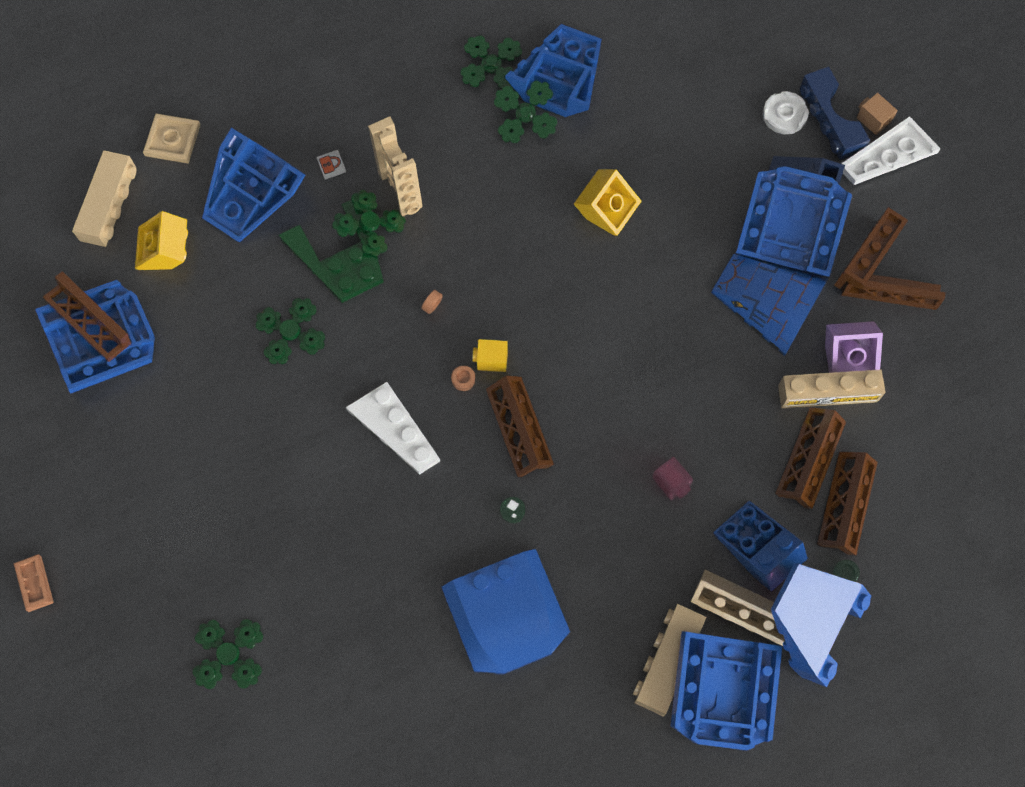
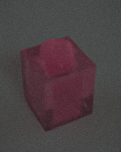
M672 457L654 471L652 477L671 501L677 496L680 499L691 490L689 486L693 481V478L675 457Z

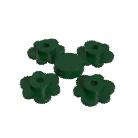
M483 36L470 37L468 43L464 45V51L470 53L472 58L477 56L484 58L482 59V66L469 64L468 67L461 69L463 83H469L470 86L477 87L480 82L485 80L484 73L487 72L490 74L496 73L493 80L495 83H498L500 89H503L505 86H511L506 80V75L510 71L513 72V68L507 67L505 69L501 67V59L507 58L509 61H513L515 57H520L522 55L520 42L513 41L511 38H505L503 43H499L497 46L499 50L497 56L493 54L487 55L489 43L485 42Z
M540 81L532 82L531 88L527 90L530 103H522L520 105L517 100L519 94L513 91L511 86H505L502 90L496 92L497 98L494 100V105L497 108H502L504 112L516 109V117L518 118L512 121L506 119L504 125L499 126L498 132L504 142L510 141L516 144L520 141V136L524 134L521 122L529 123L533 121L534 126L532 130L534 133H538V136L542 139L547 138L549 134L555 133L557 119L554 116H549L547 112H544L541 116H535L536 110L533 106L539 103L546 105L547 100L553 97V91L549 88L547 82L542 84Z
M360 190L359 194L355 193L351 197L354 209L361 210L363 213L359 218V222L353 219L350 213L345 215L338 213L334 217L332 227L337 230L339 236L345 237L348 234L354 235L355 229L360 224L362 229L370 231L366 237L361 239L363 244L362 251L365 254H372L377 257L380 253L387 251V244L384 243L385 238L383 236H378L377 233L372 231L377 230L379 225L386 227L387 232L395 231L400 233L404 229L403 224H405L406 219L401 216L399 210L393 209L390 212L384 211L383 216L379 220L378 215L371 212L372 209L377 208V203L375 202L376 195L372 192L367 193L365 190Z
M296 298L293 300V307L289 309V313L293 315V320L281 322V314L274 312L270 307L265 308L263 313L257 314L256 318L258 321L255 325L257 330L265 331L267 334L272 333L273 330H279L283 338L277 342L275 340L270 341L269 347L264 349L263 353L266 358H269L271 364H276L277 362L279 364L287 363L288 356L292 353V350L288 347L286 340H294L298 336L301 342L300 349L306 350L310 355H314L318 352V349L324 348L325 334L322 331L310 328L307 332L300 334L301 328L298 323H301L303 320L309 322L312 318L311 316L317 311L316 306L311 304L310 299L302 300Z
M248 619L241 621L240 627L234 630V635L237 636L235 644L232 642L223 643L222 637L225 634V630L220 628L218 621L211 620L207 624H201L199 626L200 632L195 635V641L198 644H202L205 650H209L211 647L218 648L216 651L218 661L210 662V660L204 659L201 665L194 667L193 675L196 677V684L198 686L204 685L207 689H213L217 681H220L223 677L220 672L221 664L226 666L234 664L235 671L232 673V679L237 681L238 687L245 689L250 684H257V677L262 672L261 666L254 664V660L251 658L245 661L238 660L240 654L238 647L246 646L248 649H252L255 647V643H260L263 640V633L259 631L260 624L257 622L252 623Z

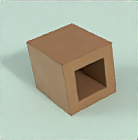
M877 93L871 99L867 97L859 105L860 111L857 119L877 135L892 122L898 110Z

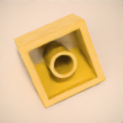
M598 169L574 205L588 221L610 234L618 236L641 203V200L616 169Z
M161 211L138 227L135 269L164 270L173 269L182 264L186 258L187 219Z

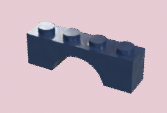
M826 67L804 75L800 86V93L809 103L811 114L820 123L821 132L827 136L832 152L837 154L839 160H843L865 148L870 139L860 121L843 119L833 110L830 100L834 97L839 84L830 68Z

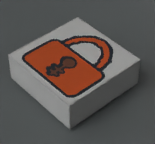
M338 150L316 157L325 180L346 173Z

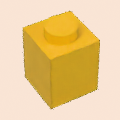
M479 339L478 348H473V362H477V370L506 372L508 341Z

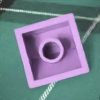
M874 321L826 325L825 349L829 373L880 370L883 332Z

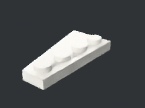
M909 116L842 164L845 165L843 174L855 185L937 154L940 148Z
M387 382L346 407L351 415L355 416L368 430H371L379 437L385 445H388L418 474L423 473L440 462V458Z

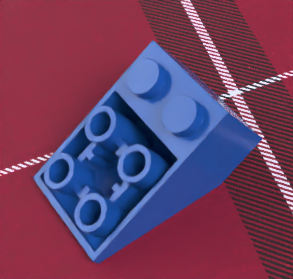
M748 501L713 532L747 571L771 592L787 578L794 563L801 565L808 559L804 543L751 501Z

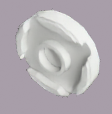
M788 91L781 92V94H773L764 105L762 112L764 122L768 128L776 133L793 134L801 130L806 124L809 114L805 105L806 102L796 93Z

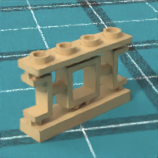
M389 116L369 125L368 129L378 173L382 180L388 178L390 186H393L401 215H411L423 207L416 164L413 159L407 161L406 154L402 153L399 148L394 123Z

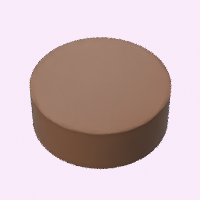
M436 290L432 291L421 309L431 314L442 300V294Z
M459 366L451 374L452 384L457 390L467 391L475 384V373L468 366Z

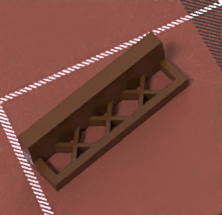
M888 207L834 286L840 289L848 281L861 290L908 219Z
M63 271L55 276L58 285L44 295L43 299L100 355L110 362L131 345L128 334ZM62 291L68 296L67 304L55 303L52 299ZM71 309H82L84 311L83 319H72L70 317ZM87 325H98L100 327L99 335H89L86 332ZM103 340H114L118 344L109 353L102 348Z
M873 274L861 290L848 281L842 286V296L937 310L945 300L946 292H940L941 285Z
M505 376L486 388L517 476L523 477L535 469H547L554 465L522 377ZM501 387L504 392L502 402L498 400L495 392ZM507 409L512 413L510 423H507L505 419ZM515 431L520 435L518 446L513 441ZM523 453L527 455L530 463L525 468H523L521 463Z
M810 407L775 493L777 496L794 499L804 508H813L846 424V421L836 410ZM815 416H824L822 422L813 427L812 424ZM814 436L813 444L805 449L804 444L806 440ZM805 458V465L796 470L797 462ZM797 480L798 483L794 492L786 491L788 484Z
M839 452L817 543L820 547L839 548L847 555L857 554L878 463L866 452ZM846 459H856L854 467L846 472L844 469ZM848 481L850 483L849 489L841 495L839 488L844 482ZM842 504L844 506L843 513L835 519L833 516L834 509ZM836 527L839 531L837 540H827L829 532Z

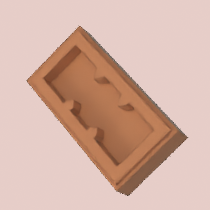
M38 554L14 563L26 611L31 612L54 603L42 557Z

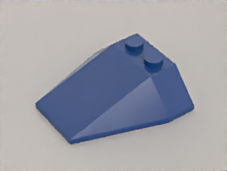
M231 127L219 148L202 218L236 241L241 242L295 194L305 174Z

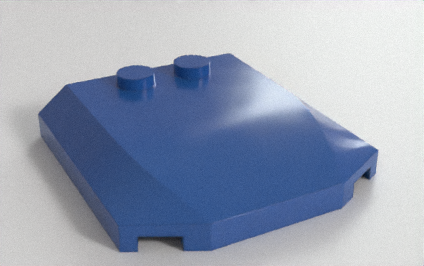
M786 166L758 172L736 254L829 277L852 194L844 190L831 177Z
M117 280L84 291L129 336L131 345L110 362L100 355L49 304L35 309L70 394L152 363L155 342L153 331L137 295L131 290L128 291ZM68 297L55 303L67 304ZM71 309L70 317L72 319H83L84 311L82 309ZM87 325L86 332L89 335H99L100 327L98 325ZM103 340L102 348L109 353L118 344L114 340Z
M536 549L524 551L454 579L442 586L443 593L474 672L494 674L511 672L551 655L570 633Z
M682 631L670 726L693 743L700 745L749 750L759 743L773 740L782 646Z

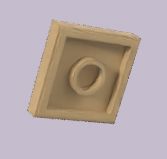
M155 114L143 151L144 155L189 164L199 132L200 122L198 120Z

